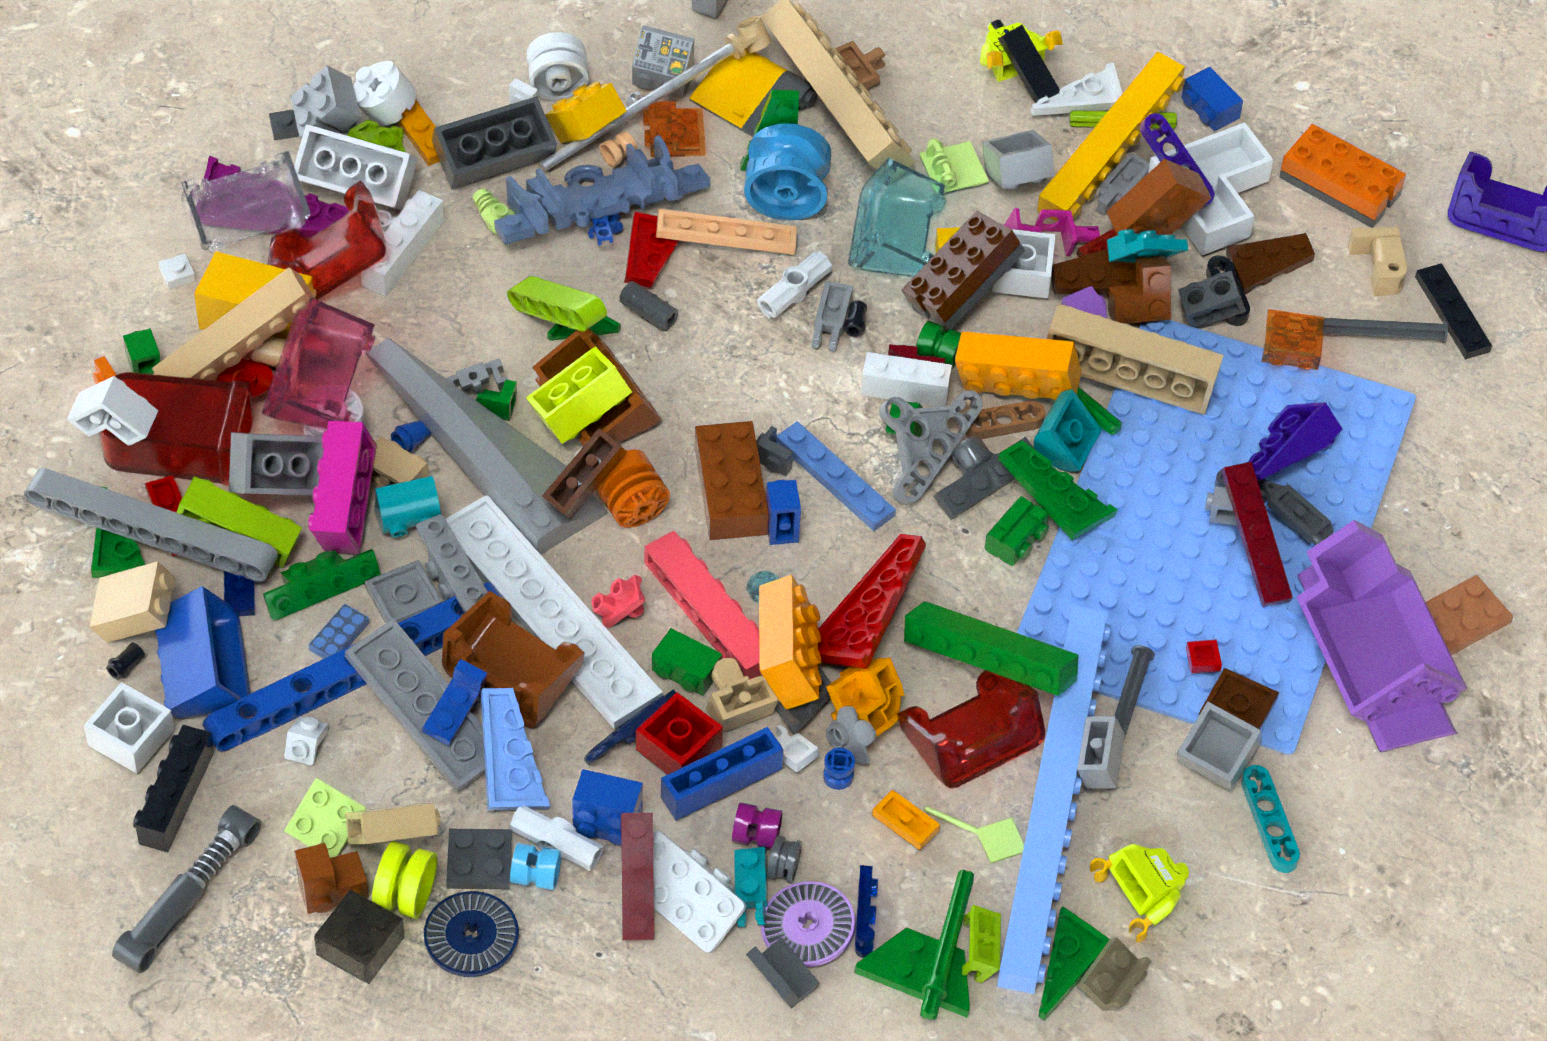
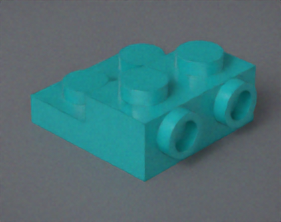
M1132 229L1121 230L1117 232L1118 236L1107 240L1109 262L1136 263L1135 258L1164 256L1166 259L1188 251L1187 239H1175V235H1157L1155 230L1143 231L1140 234H1135Z

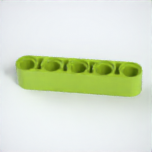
M528 276L507 291L508 300L517 311L575 330L585 331L607 316V309L598 296L535 276Z

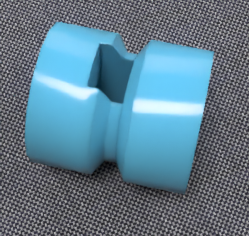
M517 843L511 864L510 882L526 886L531 882H535L537 888L555 890L560 872L562 851L546 847L541 851H537L534 845Z

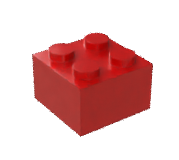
M677 692L636 729V750L666 774H670L718 751L722 747L723 726Z

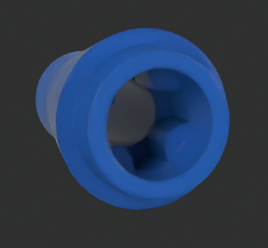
M421 420L396 426L391 433V441L398 443L404 450L411 452L432 433Z

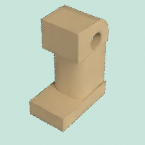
M1399 227L1353 228L1348 244L1349 254L1372 255L1374 267L1370 281L1373 295L1388 296L1400 293L1404 286L1403 278L1407 274V262Z

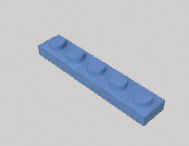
M798 421L777 435L776 443L793 451V459L870 529L875 531L895 517L896 509Z

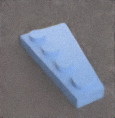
M482 688L481 709L487 811L517 810L518 807L523 805L532 810H548L550 808L548 796L545 795L542 786L543 781L532 755V746L524 730V721L513 688Z

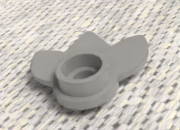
M844 706L838 710L837 719L832 721L826 729V738L832 747L849 750L855 757V763L864 765L870 762L866 746L875 741L876 731L869 722L858 719L854 707Z

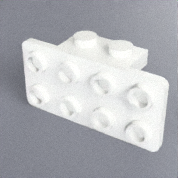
M654 831V909L704 952L711 953L745 911L746 904L734 894L735 888L729 883L731 878L721 869L716 867L713 870L706 863L709 859L697 849L689 851L680 848L663 832Z

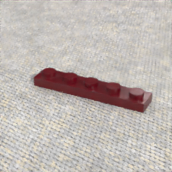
M1252 461L1224 467L1221 472L1262 608L1290 602L1293 596Z

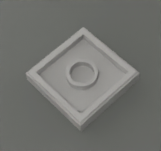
M419 560L364 581L365 588L385 624L393 618L397 623H400L443 602Z

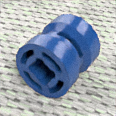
M845 748L830 750L824 759V782L832 789H845L852 784L854 779L855 757L852 752Z

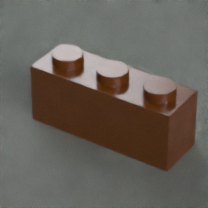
M599 428L545 491L542 497L571 519L625 456L627 451Z

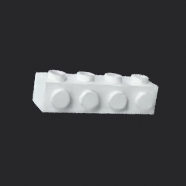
M418 190L413 198H409L406 201L402 212L398 217H394L391 220L389 228L384 235H380L376 239L373 249L360 260L359 269L361 271L363 287L385 297L388 295L443 224V200Z

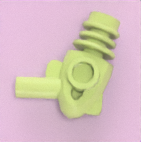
M485 188L477 190L472 197L482 219L486 222L487 228L494 234H497L494 220L508 215H515L512 209L508 210L506 205L499 203V200Z

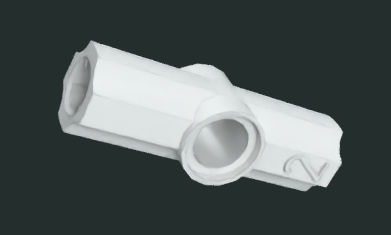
M821 251L813 252L798 266H791L785 269L783 278L758 298L757 305L769 319L771 317L776 318L792 303L802 302L806 298L807 291L832 271V264Z
M525 805L518 807L510 823L511 831L536 843L540 851L544 847L561 850L563 858L588 871L597 866L603 853V845L577 833L574 826L567 820L560 817L550 819Z

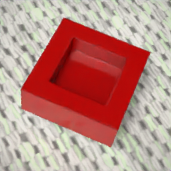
M1217 639L1187 642L1186 653L1191 673L1221 671L1222 662Z

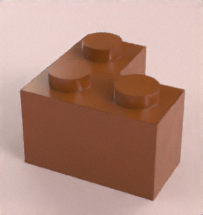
M1164 256L1135 258L1136 285L1108 287V313L1113 321L1120 323L1170 320V264Z
M325 843L294 850L298 884L308 914L327 912L333 907L345 904L353 905L369 898L368 883L358 851L330 858Z

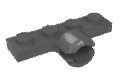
M979 436L967 438L954 449L951 457L961 469L963 476L937 492L934 496L950 520L1016 479L998 460L1000 453L994 454L990 452ZM1026 436L1021 439L1029 446L1034 448L1032 444L1029 442V440L1026 438Z

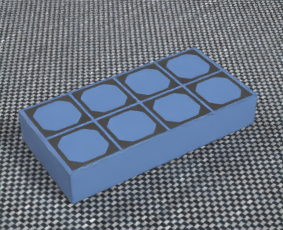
M344 604L308 644L309 650L324 659L349 647L367 627L369 617Z

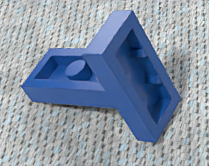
M460 659L454 668L452 680L425 722L422 732L449 746L473 705L477 707L480 702L481 690L485 686L487 673Z

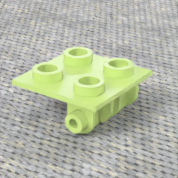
M931 139L928 142L927 151L919 153L936 194L989 183L971 141L943 147L941 141Z
M315 778L284 832L309 847L325 843L329 857H336L340 854L348 840L345 813L366 810L367 808L320 779Z

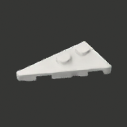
M1114 63L1107 64L1105 70L1095 75L1091 72L1082 80H1076L1060 89L1059 94L1051 98L1045 96L1039 99L1037 103L1032 104L1030 109L1031 115L1070 113L1072 110H1109L1123 94Z

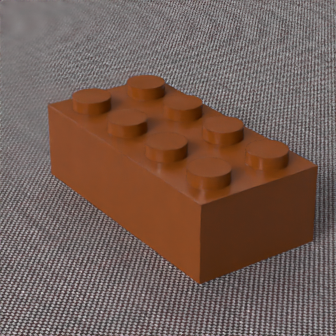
M753 421L695 426V453L709 540L768 535L769 513Z

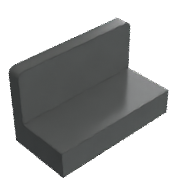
M779 938L763 953L755 946L746 954L791 1009L820 984L782 938Z

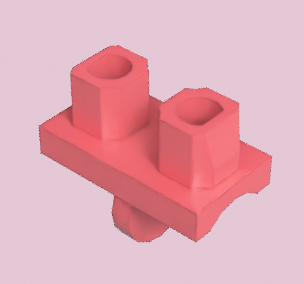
M633 575L627 581L618 578L612 582L610 587L611 593L607 596L598 593L592 598L593 612L601 615L602 623L605 627L611 628L627 615L637 618L643 614L645 597L640 588L642 582L640 576Z

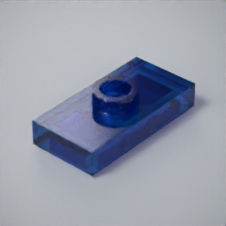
M224 571V601L235 609L238 616H255V581L247 579L242 575H235Z

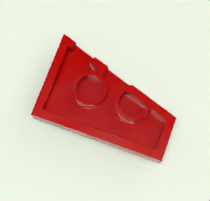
M634 212L624 283L635 281L641 286L652 288L680 240L656 237L657 216Z

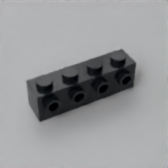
M182 724L178 735H173L171 738L169 754L166 760L162 759L158 766L157 780L154 785L151 784L148 787L145 796L146 803L143 809L138 810L134 817L133 827L136 828L139 845L169 852L213 757L214 746L211 732Z

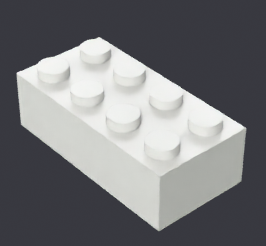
M306 124L291 178L403 210L418 157Z

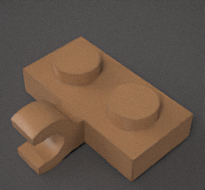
M854 41L836 48L844 57V63L849 65L856 73L860 84L862 83L866 88H870L880 83V76L876 70L885 66V62L882 60L885 57V53L880 47L874 48L866 54L861 52Z

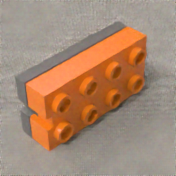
M1312 123L1284 155L1279 178L1365 225L1374 228L1384 216L1386 207L1391 208L1401 196L1406 173Z

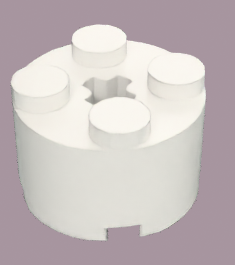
M391 61L379 62L370 67H362L356 73L357 80L353 88L357 104L372 121L378 122V125L387 126L398 122L403 118L401 114L406 108L410 110L414 105L416 89Z

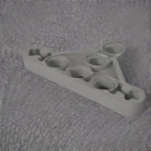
M970 390L958 395L950 406L915 409L900 397L889 398L881 404L879 409L880 417L896 432L903 474L893 488V495L898 503L910 505L918 501L980 413L983 402L978 393ZM969 399L971 401V409L965 411L962 415L959 412L966 406L965 401ZM889 404H895L899 407V418L891 417L888 412ZM948 419L957 421L959 425L958 433L950 432L947 427ZM912 422H917L921 426L922 434L920 437L911 433L910 425ZM934 440H938L943 444L944 453L942 455H938L933 451L932 443ZM918 462H924L928 466L929 474L927 477L918 473ZM913 481L917 482L910 490L911 495L907 497L904 494L906 492L904 487L910 485Z

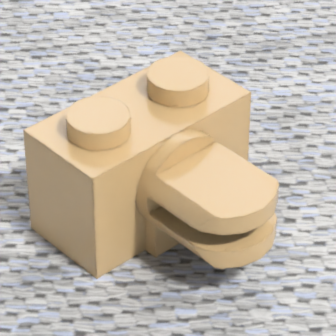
M722 658L715 664L711 677L718 691L711 693L706 710L712 719L723 726V732L773 714L779 699L763 675L749 680L748 676H744L738 662L733 658Z

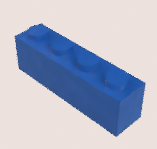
M766 727L662 777L661 799L674 819L678 820L781 770L784 749L771 730Z

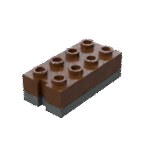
M976 211L901 291L916 312L928 319L932 316L937 324L942 325L947 330L953 329L1021 257L1025 249L1012 229Z

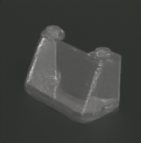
M289 151L276 154V160L269 162L268 165L264 161L261 162L259 167L211 181H208L207 178L202 179L201 185L196 183L195 178L181 182L179 196L202 250L215 253V251L225 249L227 244L288 226L290 229H296L306 224L305 220L309 218L310 210Z

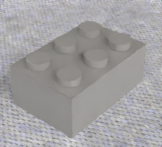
M231 433L229 492L313 495L314 487L318 486L320 477L317 472L318 460L323 458L324 452L322 436Z

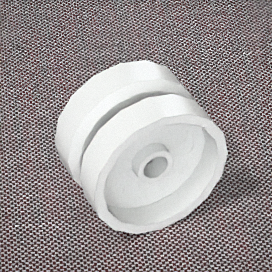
M556 32L542 35L531 42L527 49L529 83L531 87L538 90L539 97L552 101H558L563 98L569 99L573 96L572 91L583 84L588 85L586 50L579 38L572 34Z

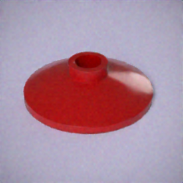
M241 358L238 364L228 367L218 375L216 384L221 391L230 396L253 398L266 393L272 387L274 375L266 364L255 362L252 359L246 360Z

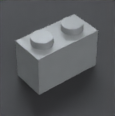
M1086 716L1077 771L1086 788L1117 787L1125 734L1116 716Z

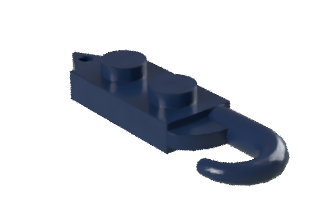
M673 689L666 695L655 699L651 704L609 734L585 755V763H593L623 741H626L627 744L633 742L636 739V729L676 694V691Z

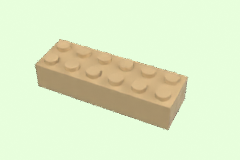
M1059 303L1047 335V339L1074 342L1082 370V377L1205 415L1224 356L1212 350L1196 347L1183 341H1177L1154 332H1148L1132 327L1129 324L1116 322L1100 315H1094Z

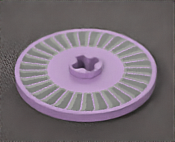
M815 881L795 883L780 890L768 902V907H766V923L761 925L762 937L767 948L779 938H782L806 967L820 966L837 958L849 946L855 932L854 911L847 897L833 886ZM807 920H813V924H810L809 928L803 927Z

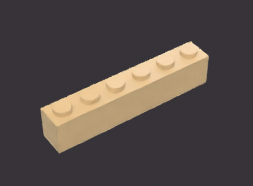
M289 267L155 365L152 370L166 394L180 403L191 398L195 391L205 384L216 380L218 375L228 367L238 364L247 353L261 347L264 341L273 334L283 331L287 324L295 318L306 314L317 301L303 277Z

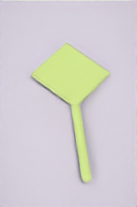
M924 808L926 813L977 834L990 864L1023 854L1024 843L1012 818L977 828L933 808Z

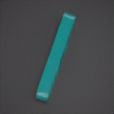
M1248 766L1244 770L1241 786L1270 863L1278 872H1292L1297 867L1300 851L1271 775L1263 766ZM1251 777H1255L1258 781L1261 780L1259 792H1257L1258 786L1256 781L1251 780ZM1266 800L1272 803L1274 808L1270 811H1264L1258 807L1257 803ZM1277 826L1282 829L1284 834L1279 837L1272 836L1268 833L1267 828ZM1284 845V854L1286 857H1291L1290 861H1286L1284 857H1280V846Z

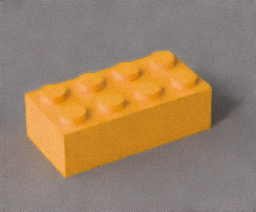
M962 331L955 358L964 390L976 393L991 392L1001 396H1009L1011 394L1022 395L1030 399L1043 397L1056 400L1057 396L1066 390H1073L1077 395L1082 372L1073 341Z
M793 575L759 586L760 672L786 710L819 699V685L822 684L818 671V664L821 663V656L818 650L821 636L817 626V622L820 621V613L815 604L811 605L802 584L798 585Z

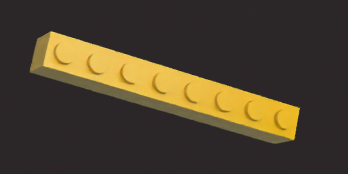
M1157 51L1039 194L1037 211L1039 213L1042 209L1072 211V216L1075 220L1079 216L1085 201L1093 199L1099 184L1104 182L1112 173V168L1116 164L1119 165L1126 157L1129 147H1134L1139 142L1142 135L1140 131L1141 122L1150 114L1158 113L1160 110L1164 111L1173 93L1180 92L1185 83V78H1183L1185 66ZM1049 217L1055 222L1058 221L1057 217Z

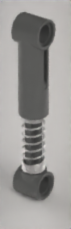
M236 805L230 806L219 821V832L215 835L214 842L209 843V848L204 849V854L198 856L199 860L193 862V866L188 868V872L179 874L132 931L127 930L119 937L114 945L112 957L138 973L145 972L152 964L157 949L201 898L206 880H211L210 875L216 874L215 869L221 868L220 863L226 862L225 857L231 856V852H234L236 848L240 846L247 847L255 840L261 829V820Z

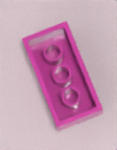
M329 421L327 431H324L322 435L324 452L323 458L318 460L317 472L320 477L318 486H315L313 490L315 508L314 513H311L309 516L308 527L324 551L335 550L337 553L360 554L377 445L363 422Z

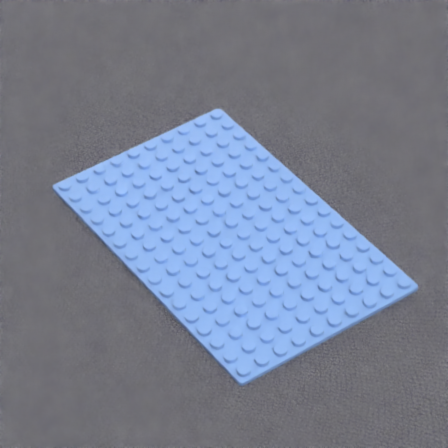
M1172 320L1141 322L1139 329L1154 332L1164 337L1183 341L1187 344L1224 355L1205 415L1115 387L1107 410L1122 422L1121 430L1115 435H1110L1100 427L1102 431L1086 459L1077 485L1085 491L1089 488L1098 495L1097 499L1106 506L1111 504L1118 511L1115 517L1074 540H1071L1059 527L1017 633L1063 649L1072 606L1107 612L1106 624L1111 625L1108 642L1102 641L1101 649H1106L1104 667L1097 666L1096 674H1101L1102 677L1099 692L1094 693L1119 700L1133 658L1131 649L1136 645L1145 646L1154 651L1155 657L1148 663L1135 706L1194 724L1220 674L1226 668L1279 692L1278 699L1261 728L1262 742L1260 746L1291 755L1296 750L1326 662L1296 597L1304 592V588L1297 575L1312 565L1307 551L1316 545L1307 542L1267 507L1268 500L1264 503L1293 599L1290 602L1262 608L1238 526L1209 522L1210 510H1205L1207 493H1214L1216 475L1219 470L1227 466L1246 463L1253 454L1261 450L1258 445L1260 440L1265 437L1268 438L1270 432L1267 428L1287 405L1326 402L1343 429L1335 437V442L1331 446L1264 479L1282 486L1289 484L1331 521L1333 533L1353 520L1372 528L1416 396L1411 392ZM1217 639L1222 662L1221 671L1191 673L1186 653L1187 642Z

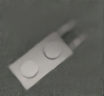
M825 281L814 322L815 331L812 348H819L822 340V331L832 333L829 339V351L836 352L839 335H842L844 321L846 320L853 286Z

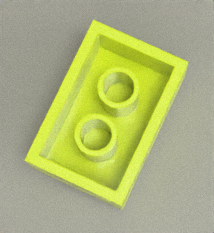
M595 346L527 396L526 399L546 427L563 444L567 440L575 438L579 431L590 423L598 421L610 408L621 404L632 391L616 367Z

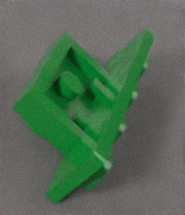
M335 550L325 551L305 563L298 562L292 564L288 570L280 572L285 585L263 593L269 616L275 621L365 584L364 581L381 575L374 550H367L346 560Z

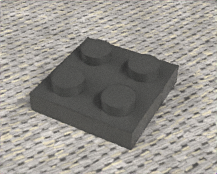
M449 828L447 889H510L511 829Z

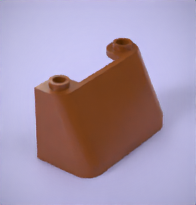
M590 328L585 331L576 330L532 367L538 375L535 380L541 387L596 346L616 367L632 393L621 404L613 406L606 411L598 421L590 423L579 431L582 436L578 439L584 446L594 433L601 428L619 443L653 427L662 418L614 353Z
M489 591L443 633L442 666L445 672L453 678L454 668L459 660L462 659L487 673L484 688H513L524 726L534 728L544 719L583 665L585 652L576 644L562 642L555 650L512 622L510 603L505 598Z

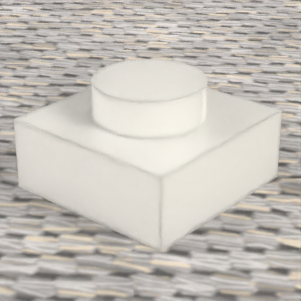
M516 78L509 85L510 104L535 96L538 97L537 89Z
M186 254L158 262L160 272L168 289L195 281V274Z

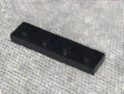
M1440 263L1417 270L1416 280L1441 321H1447L1448 332L1464 359L1490 353L1492 348L1491 342L1443 264Z

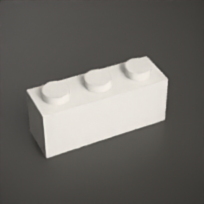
M867 352L862 375L861 395L882 399L900 397L906 402H916L935 407L946 406L952 365Z

